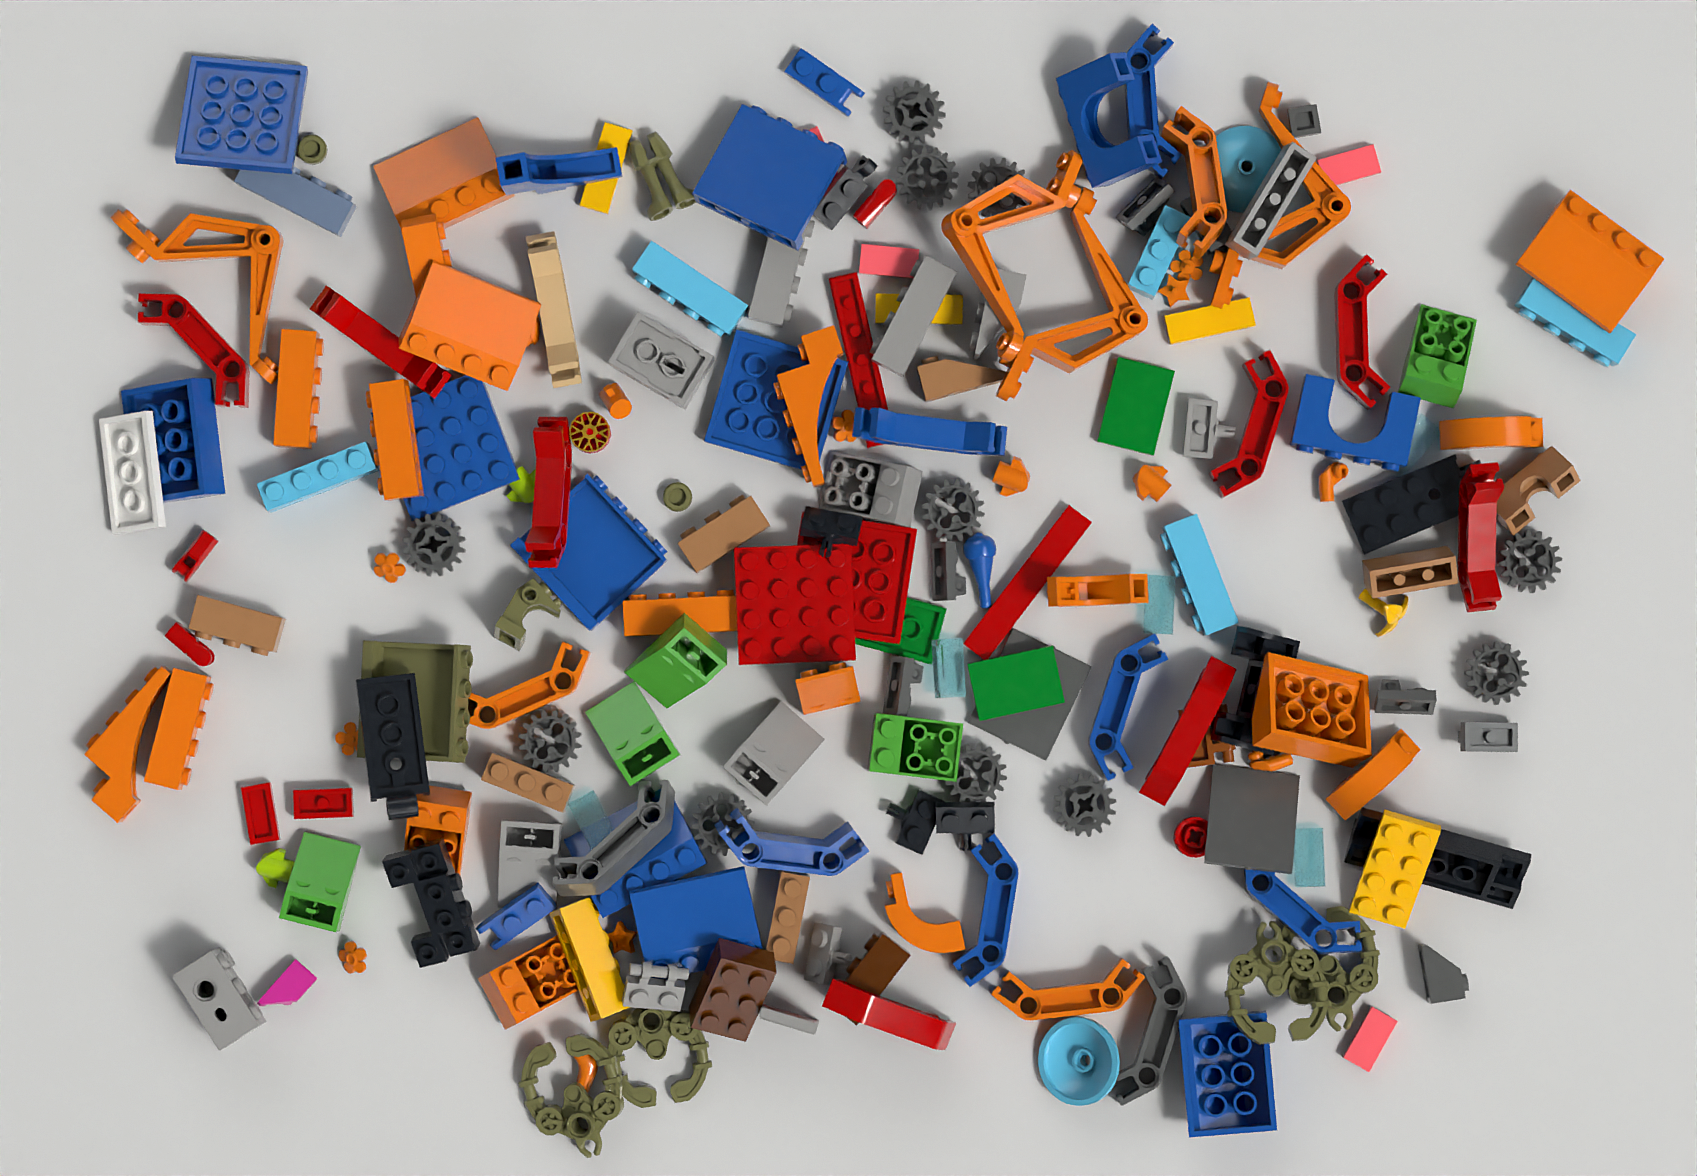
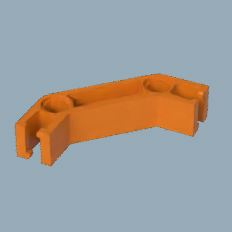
M1180 106L1176 111L1174 121L1169 120L1164 125L1161 137L1185 156L1193 216L1179 231L1176 243L1185 249L1188 245L1186 242L1187 238L1195 230H1198L1205 238L1202 242L1196 240L1193 243L1195 246L1193 256L1200 260L1222 233L1227 219V207L1216 135L1211 127ZM1172 125L1175 127L1181 125L1189 134H1183L1172 127ZM1202 140L1206 143V146H1197L1193 141ZM1213 216L1218 222L1209 223L1204 217Z
M562 642L550 671L489 698L471 692L469 699L477 702V707L474 710V715L470 716L469 724L483 729H493L571 695L576 691L591 652L580 649L579 654H582L581 660L576 670L571 671L570 669L563 668L562 665L567 649L572 650L573 645ZM561 673L569 674L572 680L570 687L564 690L556 685V678ZM486 706L492 707L496 713L495 719L491 723H485L480 716L481 710Z
M1120 958L1102 981L1031 989L1008 970L1001 979L1005 982L1011 979L1022 992L1013 1002L999 993L1002 989L999 986L994 987L990 994L1024 1020L1031 1021L1102 1013L1120 1009L1141 984L1145 976L1134 969L1132 973L1136 977L1125 989H1122L1114 983V980L1123 966L1129 969L1131 965L1123 958ZM1107 988H1115L1118 991V999L1112 1004L1105 1003L1102 998L1103 992ZM1026 997H1032L1036 1001V1008L1031 1013H1025L1020 1008L1021 1001Z

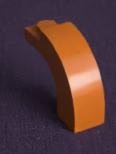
M1505 416L1439 421L1440 450L1543 447L1542 418Z
M1147 574L1047 577L1048 607L1149 603Z
M1399 729L1365 764L1342 781L1329 794L1326 801L1344 820H1347L1390 784L1413 761L1412 759L1421 749L1402 729Z
M902 872L890 874L891 880L886 881L889 899L895 897L896 903L885 905V909L895 930L910 944L929 952L949 953L965 950L960 920L934 924L919 919L909 907Z

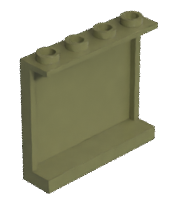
M363 640L361 679L415 673L426 761L465 763V757L469 748L468 741L466 740L467 727L470 722L468 698L472 690L469 681L470 668L473 664L471 645ZM359 713L357 758H365Z

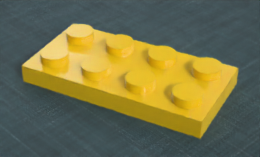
M1384 809L1351 900L1349 913L1405 929L1441 833V826Z

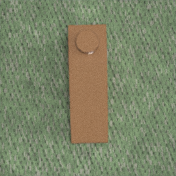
M938 356L921 360L922 365L917 366V373L925 402L1001 383L1006 371L948 359L939 361Z

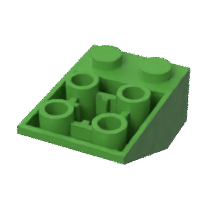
M1421 304L1403 366L1398 393L1420 397L1421 400L1454 409L1463 390L1477 320Z
M684 613L624 670V673L664 707L669 708L706 685L727 665V649Z
M635 681L585 712L629 786H633L681 755Z
M874 713L867 771L957 782L963 723Z
M304 832L286 888L279 918L332 932H339L361 846Z

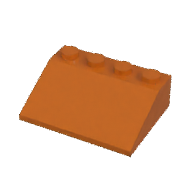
M478 117L373 166L400 228L401 220L436 213L438 222H443L446 229L515 196V194L506 195L501 188L495 158L497 156Z
M1569 190L1553 209L1515 265L1610 334L1651 280L1664 258L1575 192Z
M433 260L399 336V349L508 391L520 365L541 308V303Z
M1268 652L1265 654L1252 715L1253 746L1354 768L1372 756L1368 675Z

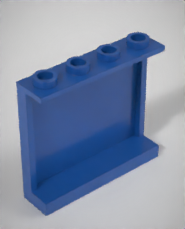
M742 104L692 192L696 203L798 251L803 243L802 233L841 164L845 166L847 164L844 149L834 142L829 141L825 143L818 140L817 135L809 130L803 129L801 132L793 128V125L783 118L778 117L774 119L769 117L758 106L752 105L750 108Z
M586 474L585 478L570 491L567 543L558 567L532 569L585 627L592 631L668 561L664 557L668 551L657 539L652 543L644 535L648 531L637 518L631 521L624 512L628 508L617 496L612 500L604 492L608 487L597 475L591 478ZM530 529L510 545L527 564L532 552L526 551L525 546Z

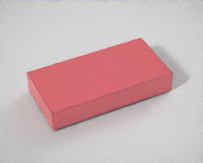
M1374 144L1317 160V164L1336 185L1381 173Z
M862 244L859 274L914 279L910 273L916 261L919 260V249Z
M1371 1006L1343 1058L1370 1072L1398 1021Z

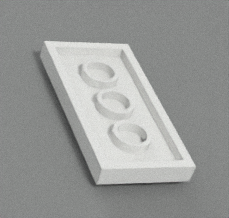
M141 411L99 419L112 535L166 527L153 411Z

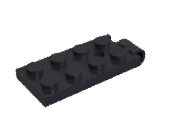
M1456 454L1343 500L1342 503L1364 555L1459 516L1460 482L1469 465L1482 464L1481 461L1477 460L1459 468L1456 462ZM1433 488L1438 489L1440 492V497L1437 500H1432L1429 497V491Z
M415 673L357 679L356 689L370 802H377V799L386 798L388 820L418 817L419 811L416 794L428 796L430 795ZM399 759L402 764L401 768L398 770L392 769L390 766L391 760Z

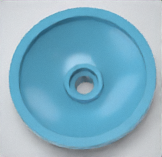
M1253 126L1229 128L1216 136L1227 210L1237 213H1244L1282 150L1271 134ZM1249 162L1252 166L1251 171H1243L1241 164Z
M1073 1017L1056 1023L1046 1033L1039 1048L1038 1066L1041 1078L1053 1096L1066 1104L1084 1106L1100 1101L1112 1090L1119 1074L1120 1059L1117 1045L1105 1027L1089 1018ZM1087 1055L1091 1060L1089 1065L1085 1061Z

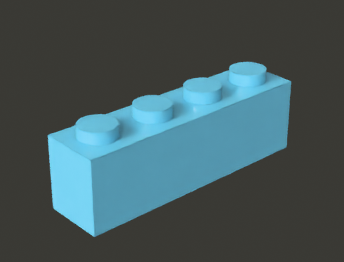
M652 240L632 268L633 273L636 274L634 279L648 289L653 285L661 291L659 296L672 305L675 301L685 307L682 312L695 321L700 317L708 322L707 328L719 337L723 333L730 337L749 309L746 303Z
M1533 277L1514 305L1520 309L1518 313L1530 321L1537 319L1545 324L1543 329L1557 337L1559 334L1569 339L1568 344L1580 352H1583L1584 349L1594 355L1593 360L1604 367H1608L1609 364L1613 367L1618 365L1637 335L1619 323L1609 334Z
M365 441L259 482L257 487L266 510L272 513L380 470L375 465L374 454L370 444Z
M1195 514L1162 527L1164 533L1160 534V538L1165 550L1170 549L1174 557L1170 564L1175 577L1181 576L1185 587L1181 588V593L1186 605L1192 604L1195 615L1191 616L1196 631H1202L1203 635L1206 636L1239 623L1198 515Z

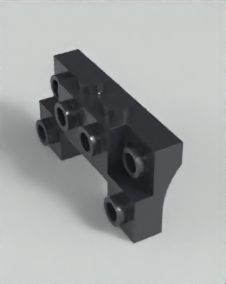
M1237 626L1231 655L1249 659L1236 715L1217 711L1210 740L1263 754L1274 755L1275 750L1253 746L1252 715L1265 654L1270 652L1296 659L1300 641L1249 627Z
M435 839L408 850L386 855L382 863L391 888L414 884L430 929L429 932L414 935L411 940L419 967L422 968L446 962L449 957L476 951L481 943L471 918V904L464 898L461 876L459 873H455L444 839Z

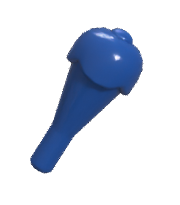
M978 532L965 541L963 553L969 561L978 585L980 607L990 608L992 606L990 579L993 558L996 555L997 549L995 541L990 536Z

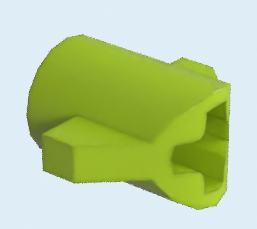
M523 466L517 469L520 480L509 484L513 489L506 495L510 501L524 503L534 501L536 469L530 474Z
M278 848L263 854L256 866V872L264 878L270 887L276 888L279 881L289 882L295 861L285 858V849Z

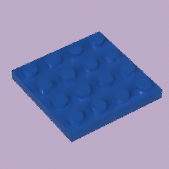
M192 55L175 153L176 164L293 174L308 76L307 66Z
M736 330L704 442L802 470L801 466L806 465L803 454H796L792 439L797 437L794 427H787L782 412L787 410L785 400H778L773 383L778 382V374L809 364L808 360L802 361L798 347ZM837 359L832 367L820 402L817 422L819 462L848 366V362Z
M465 375L447 382L435 399L426 392L411 397L424 496L403 499L412 522L416 518H425L426 514H435L520 480L516 464L484 382Z

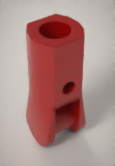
M890 179L880 182L872 192V195L853 214V218L864 228L868 229L884 210V207L896 196L897 188L895 183Z
M203 529L174 565L172 572H178L184 577V581L188 582L219 541ZM189 556L196 561L192 568L184 563Z
M176 622L165 634L169 641L183 653H186L197 665L208 666L214 662V652L199 641L181 623Z

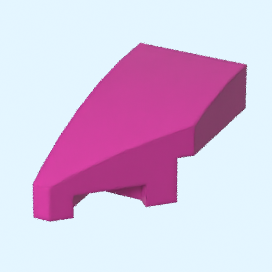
M295 959L257 1004L259 1006L273 1004L291 1005L305 994L315 983L317 977Z

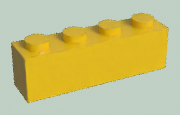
M590 897L550 912L551 920L590 1022L630 1008L623 1007L622 1005L625 985L619 974L620 966L616 958L612 956L609 948V937L602 930L598 919L599 911Z

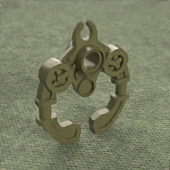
M1342 906L1327 908L1326 920L1329 923L1360 921L1361 932L1356 933L1355 936L1356 939H1362L1365 952L1360 953V958L1363 959L1362 964L1355 966L1350 973L1345 972L1337 958L1332 955H1326L1320 960L1319 966L1329 984V987L1326 988L1327 998L1328 991L1331 988H1337L1343 993L1342 1002L1339 1004L1331 1002L1332 1007L1328 1008L1326 1013L1329 1025L1336 1032L1341 1031V1026L1335 1021V1016L1343 1013L1346 1016L1343 1027L1345 1030L1350 1029L1353 1022L1352 1005L1363 993L1366 994L1372 991L1378 984L1377 969L1378 956L1380 955L1379 950H1376L1374 942L1375 930H1371L1362 918L1357 914L1349 913L1350 909ZM1286 926L1283 927V941L1291 945L1293 938L1297 936ZM1272 951L1273 956H1276L1278 962V954L1275 951ZM1291 974L1287 985L1290 1000L1296 1005L1301 1006L1311 1005V1003L1316 1002L1315 990H1309L1308 980L1297 979Z
M1275 921L1269 922V926L1275 932L1274 936L1270 939L1266 938L1263 932L1267 924L1261 922L1256 930L1257 944L1247 954L1235 956L1228 965L1227 973L1229 976L1226 991L1224 992L1229 1002L1227 1017H1231L1237 1028L1251 1041L1259 1045L1274 1043L1276 1036L1275 1026L1268 1022L1253 1023L1247 1015V1009H1241L1240 996L1245 995V990L1242 988L1244 985L1250 984L1257 976L1262 980L1270 996L1279 997L1286 991L1289 976L1292 974L1297 979H1307L1309 990H1315L1316 1002L1311 1003L1312 1012L1310 1017L1298 1018L1288 1026L1292 1042L1307 1040L1320 1028L1325 1019L1327 1009L1332 1007L1331 1001H1328L1326 988L1329 987L1328 981H1326L1324 973L1319 966L1320 961L1316 953L1310 949L1303 948L1298 950L1283 941L1281 928ZM1266 950L1275 951L1279 957L1278 962L1269 961L1265 954Z
M636 1008L625 1020L620 1019L610 1027L608 1051L612 1056L616 1055L617 1061L615 1065L617 1072L623 1078L622 1096L630 1103L640 1108L656 1106L657 1091L654 1087L648 1085L634 1087L628 1080V1073L622 1074L620 1062L625 1061V1055L622 1054L623 1050L632 1048L636 1041L643 1045L651 1059L660 1060L666 1055L668 1042L672 1035L680 1041L689 1040L690 1050H695L697 1062L692 1063L693 1074L690 1078L680 1079L673 1083L670 1093L674 1102L678 1103L689 1101L700 1090L706 1079L708 1068L712 1067V1061L708 1058L707 1048H709V1042L706 1041L703 1032L690 1027L689 1010H681L679 1012ZM648 1013H655L660 1017V1022L656 1025H648L644 1021V1016Z
M581 1033L567 1037L566 1051L569 1055L580 1057L590 1054L596 1060L598 1067L604 1066L607 1078L602 1080V1083L605 1086V1090L593 1099L582 1084L573 1082L564 1089L563 1107L557 1104L546 1106L544 1096H537L534 1084L539 1082L537 1077L538 1068L549 1065L557 1056L551 1042L537 1045L526 1058L522 1069L521 1081L518 1082L519 1088L523 1087L526 1097L524 1101L525 1107L528 1108L536 1120L537 1128L545 1135L560 1133L574 1139L577 1148L586 1158H590L592 1154L584 1145L587 1140H592L595 1142L594 1155H600L602 1149L601 1130L608 1120H612L620 1115L624 1108V1099L622 1097L623 1078L617 1072L615 1065L617 1061L616 1055L612 1056L605 1046L588 1035ZM578 1117L587 1120L588 1129H584L579 1125Z

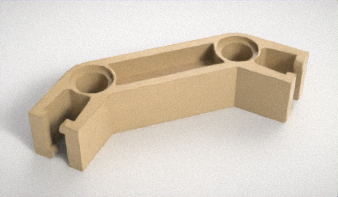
M555 231L526 236L528 257L537 301L541 303L539 312L553 388L582 383L579 356Z

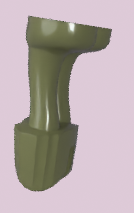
M655 131L647 135L651 151L653 150L655 155L652 159L647 158V152L642 147L639 139L629 143L633 168L635 171H641L651 194V204L647 210V216L650 221L662 219L673 211V207L665 195L656 174L655 168L657 167L669 187L676 209H684L696 203L692 193L694 190L686 188L680 182L669 159L673 153L663 138Z

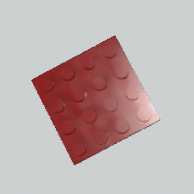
M802 511V515H801L800 527H801V523H802V519H803V515H804V512H803V511ZM862 520L857 546L851 545L855 638L900 645L917 536L916 528ZM798 534L797 545L821 544L815 538Z
M821 544L734 548L738 665L856 661L851 545L833 544L831 556L825 558L827 548H825L824 557L819 555Z

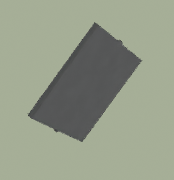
M1013 628L1000 656L1049 645ZM1053 646L1065 703L982 721L978 719L975 706L967 723L1004 740L1005 744L1010 743L1046 761L1092 666L1057 650Z
M1213 764L1204 863L1244 868L1246 870L1252 869L1292 874L1300 775Z

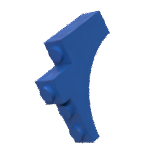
M617 147L562 155H532L522 152L495 157L500 185L506 195L533 190L537 194L565 190L567 187L623 177Z

